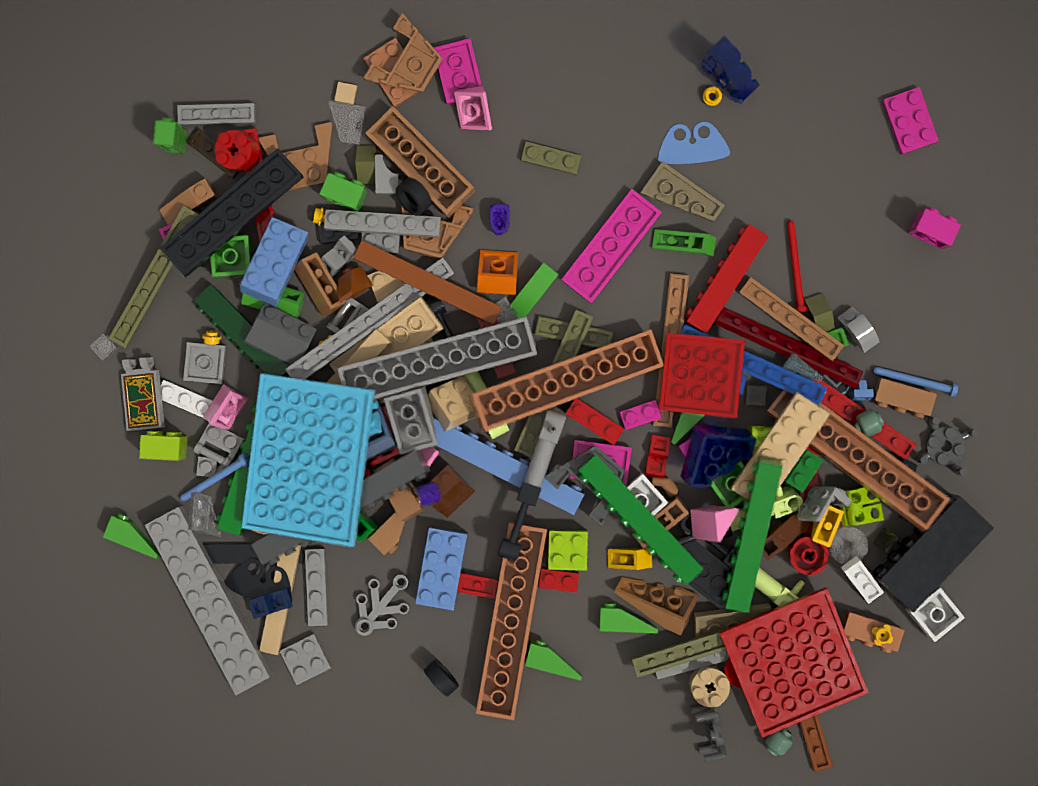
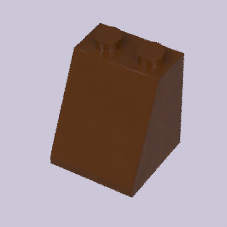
M450 464L429 482L436 484L441 494L440 500L430 505L447 518L475 492Z

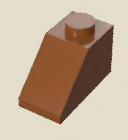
M351 266L343 271L344 275L338 279V300L342 303L362 294L373 286L362 266L357 268Z

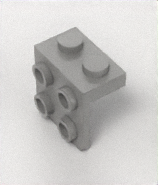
M813 486L809 490L806 500L799 507L796 518L802 521L819 522L829 505L848 507L852 500L846 496V492L842 489Z

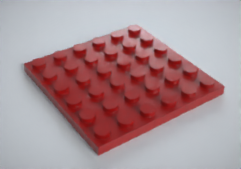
M826 587L719 632L762 738L869 693Z

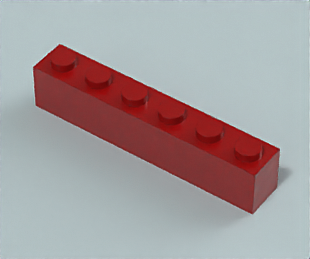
M750 224L746 228L742 226L736 235L739 239L736 243H731L726 251L729 253L725 260L721 259L716 266L718 269L715 276L711 275L707 280V289L705 292L700 291L695 299L698 303L694 308L690 307L685 315L687 318L685 322L705 334L708 332L769 237Z

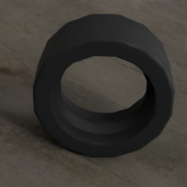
M414 178L405 179L395 189L398 201L412 215L420 216L432 204L427 189Z
M433 660L424 669L428 679L445 696L451 695L459 687L454 676L438 660Z

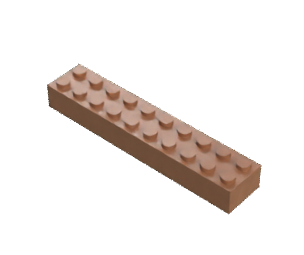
M648 330L468 396L481 432H486L663 367L664 364L652 330Z
M783 390L766 414L777 421L794 394ZM821 403L820 407L829 412L830 415L808 446L921 531H926L950 498Z
M509 521L507 539L510 538L515 522ZM522 524L517 542L522 543V547L517 561L514 562L505 558L502 560L476 714L514 720L547 534L546 527Z

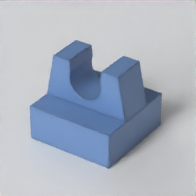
M861 380L856 390L850 393L852 401H870L874 394L873 389H867L866 380Z

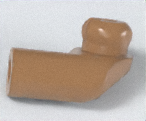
M653 477V486L663 487L671 498L677 495L678 488L671 478Z

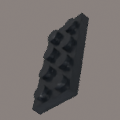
M695 540L682 545L703 568L689 585L719 609H724L725 602L722 601L723 591L728 589L726 579L728 572H731L732 569Z

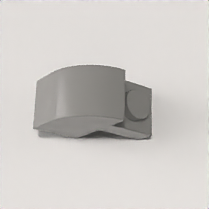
M343 236L334 248L321 258L331 277L353 259L357 248L352 241Z
M853 306L837 317L840 324L850 333L853 342L864 353L880 342L870 322Z

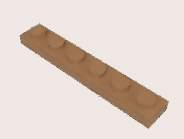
M752 277L740 290L739 294L830 361H833L844 347L842 343Z

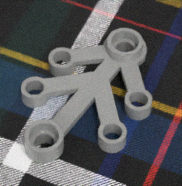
M398 574L395 576L393 586L381 601L378 589L380 581L377 578H372L369 581L368 586L371 589L373 608L369 615H367L366 609L367 594H358L356 601L359 604L360 618L355 623V629L358 634L367 636L372 633L373 629L396 628L398 621L394 617L388 618L387 621L374 620L378 615L394 613L404 615L409 612L410 606L406 602L395 606H386L399 590H403L408 586L409 580L406 575ZM399 578L404 579L405 583L403 585L398 584ZM376 581L378 586L372 587L371 582ZM359 596H364L366 598L365 602H360ZM402 605L407 606V611H401L400 607ZM394 620L395 626H389L388 621ZM364 622L367 623L368 628L363 629L361 624Z

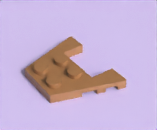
M401 14L393 30L410 39L390 73L372 63L364 76V80L424 93L443 58L424 39L407 17Z
M332 122L315 125L318 146L283 153L304 177L289 191L324 184L328 175L333 129ZM276 134L259 138L268 156L277 148L279 149Z
M461 205L455 211L452 223L441 220L440 238L403 235L404 250L442 259L473 214L474 209ZM402 206V215H412Z

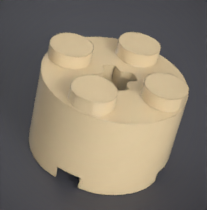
M710 665L698 668L690 676V691L699 704L706 707H718L727 699L730 692L729 680L718 667ZM712 682L713 687L707 690L705 685H710Z

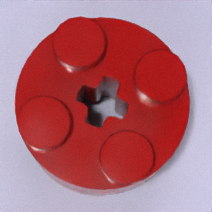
M229 130L218 136L215 144V155L217 162L222 166L237 171H246L258 161L260 154L259 145L250 134L238 130Z
M811 535L798 536L786 549L789 564L795 570L805 575L820 573L826 567L829 557L827 546L812 541ZM806 551L811 552L809 559L804 557Z

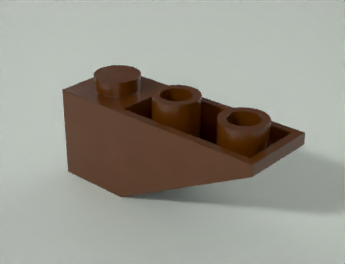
M797 510L769 529L763 549V555L767 561L784 550L813 521L797 519Z

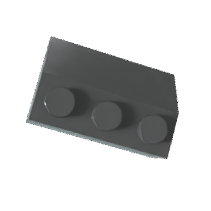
M264 303L244 343L290 366L303 357L317 329Z

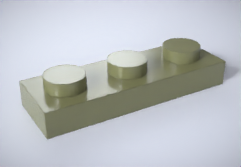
M526 142L521 161L577 175L581 155Z

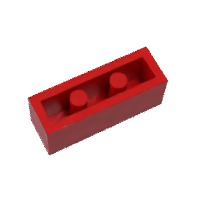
M577 398L573 400L565 412L566 415L612 445H615L624 431L622 427Z

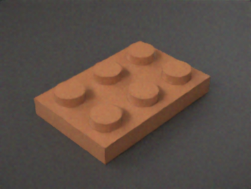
M394 38L366 56L364 60L369 68L374 63L390 73L402 54L403 48L398 40ZM380 84L395 108L419 93Z

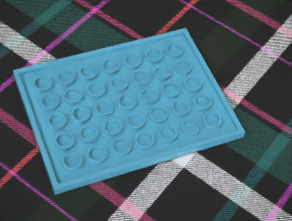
M260 374L242 528L350 547L355 546L375 390Z

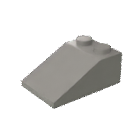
M425 386L384 398L400 455L438 445L431 404Z

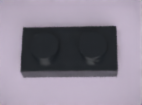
M324 223L318 226L321 244L338 242L343 236L348 240L359 239L358 232L325 230Z

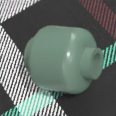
M869 409L856 415V423L853 425L854 428L866 437H870L881 432L884 422L878 411L875 412Z
M784 728L766 736L764 739L765 748L774 756L784 755L793 745V740L790 737L792 733L787 728Z

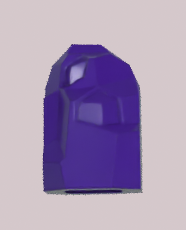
M490 205V228L495 235H503L508 231L509 205Z
M429 483L417 487L421 506L434 504L440 500V489L436 484Z

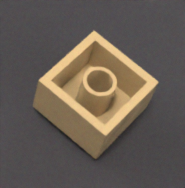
M463 376L430 390L428 394L431 410L445 432L476 417L468 396L473 394V391Z

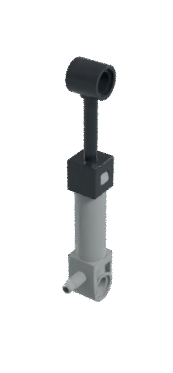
M547 409L531 461L516 501L522 503L510 538L503 537L497 554L499 557L514 562L518 559L522 543L517 542L529 505L536 506L549 462L566 419L565 414Z

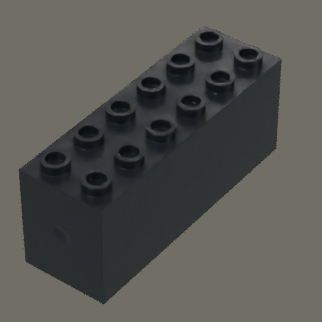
M946 494L950 500L929 528L923 532L915 526L913 528L914 532L910 537L906 536L900 542L901 546L896 551L893 550L886 557L888 560L883 565L879 564L873 571L872 577L904 608L913 613L994 529L990 523L959 495Z

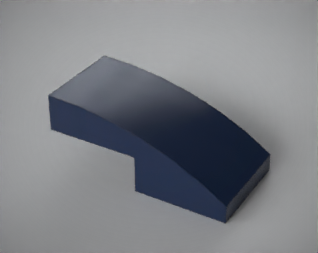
M287 588L248 601L254 619L293 606Z

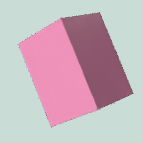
M479 86L455 91L454 95L461 129L492 130L484 87Z
M223 384L203 417L211 425L229 431L249 398Z
M715 505L690 509L693 537L695 539L720 542L739 510L737 508Z

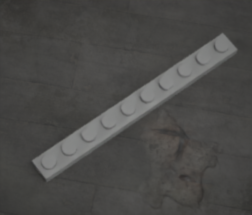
M444 258L425 270L444 280L454 274ZM408 284L403 285L285 369L291 378L307 379L426 293Z

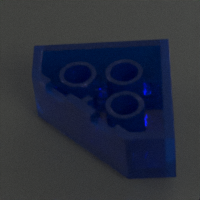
M723 36L706 53L701 62L703 65L702 69L708 75L712 74L715 77L716 84L721 89L725 88L730 93L729 97L735 103L739 102L742 104L760 85L756 79H751L752 72L747 63L744 61L741 63L739 50Z
M695 424L680 477L689 487L708 488L713 484V480L719 476H725L740 461H746L752 456L757 438L747 429Z

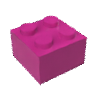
M928 208L916 213L907 234L939 249H945L952 246L961 225L956 223L957 220L950 216L943 217L939 215L938 210Z

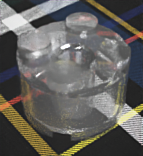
M839 525L830 548H827L832 559L845 565L856 556L861 561L868 552V542L861 530L849 525ZM845 541L850 542L848 544V548L843 547L845 545Z

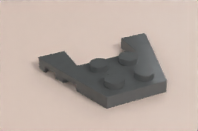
M593 446L547 474L544 478L558 489L571 474L596 495L592 491L594 487L590 483L585 484L579 477L581 473L578 471L594 455H597L620 481L625 470L597 446ZM603 496L588 514L601 527L604 525L605 518L610 510L605 505L607 501Z

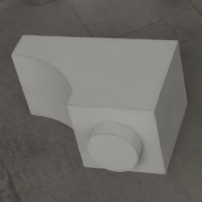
M375 155L376 195H396L395 189L403 182V179H400L399 174L392 173L386 167L383 155Z

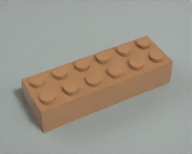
M393 106L365 133L408 178L416 179L427 189L432 202L448 218L476 192L475 188Z

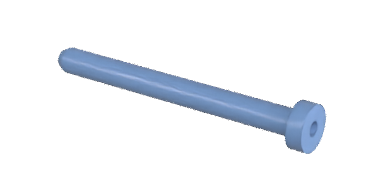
M875 367L873 373L876 375L947 392L951 397H955L958 391V384L955 383L947 385L880 367Z
M245 453L239 455L237 461L182 494L180 500L185 502L240 467L249 466V456Z

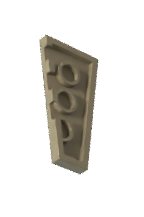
M663 161L640 192L642 195L712 222L715 221L725 206Z
M769 603L751 605L749 613L731 609L694 613V638L739 624L770 611L771 606Z

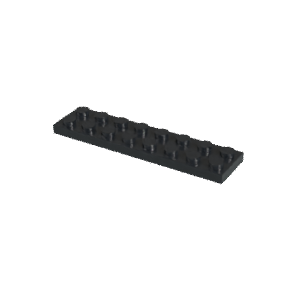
M277 148L163 244L160 250L185 277L189 276L303 179L302 173Z

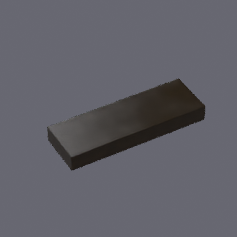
M198 128L188 141V144L234 179L240 171L226 168L217 162L215 155L216 141Z

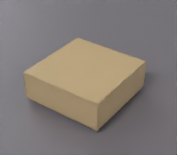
M338 82L335 102L354 105L357 85Z

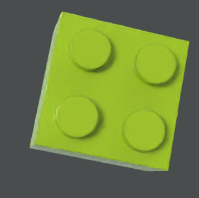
M147 431V435H141L139 459L177 461L186 459L187 436H182V432H166V435H163V431Z
M549 529L548 570L587 571L588 531Z

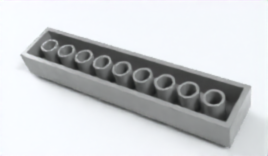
M527 317L337 369L343 386L375 390V400L537 355Z
M184 506L177 507L146 524L145 527L234 694L238 695L268 679L273 672L262 652L259 651L260 648L219 571L215 564L212 563L203 545L204 543Z

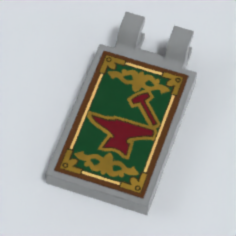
M153 357L139 358L142 369H136V359L122 360L123 369L126 372L121 374L127 431L165 427L159 370H154Z

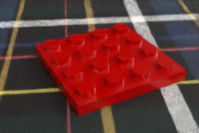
M667 333L659 410L737 418L745 340Z

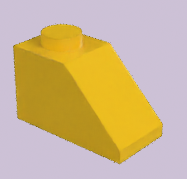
M829 505L822 519L819 522H813L811 540L830 548L844 511Z
M646 548L608 549V568L631 570L652 568V554Z

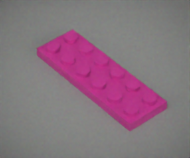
M631 189L561 281L592 303L662 212Z

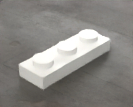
M163 380L161 384L163 401L200 417L204 416L213 401L166 380Z
M857 556L841 567L868 604L884 593Z

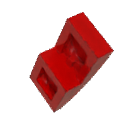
M658 435L651 436L645 475L665 477L671 438Z

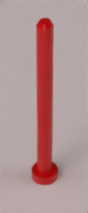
M788 221L787 230L797 308L794 309L799 313L807 312L808 307L804 306L795 223Z

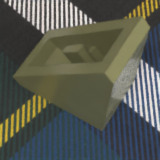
M376 145L357 146L355 161L357 181L363 184H375Z
M821 293L804 299L811 321L825 332L834 330L832 309L824 295Z

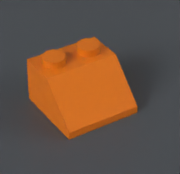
M480 250L477 292L516 295L518 252Z

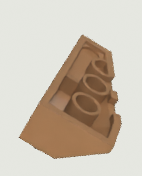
M624 577L621 578L614 593L657 624L678 635H682L699 597L698 594L682 587L675 586L673 589L658 583L655 586L646 584L645 581Z

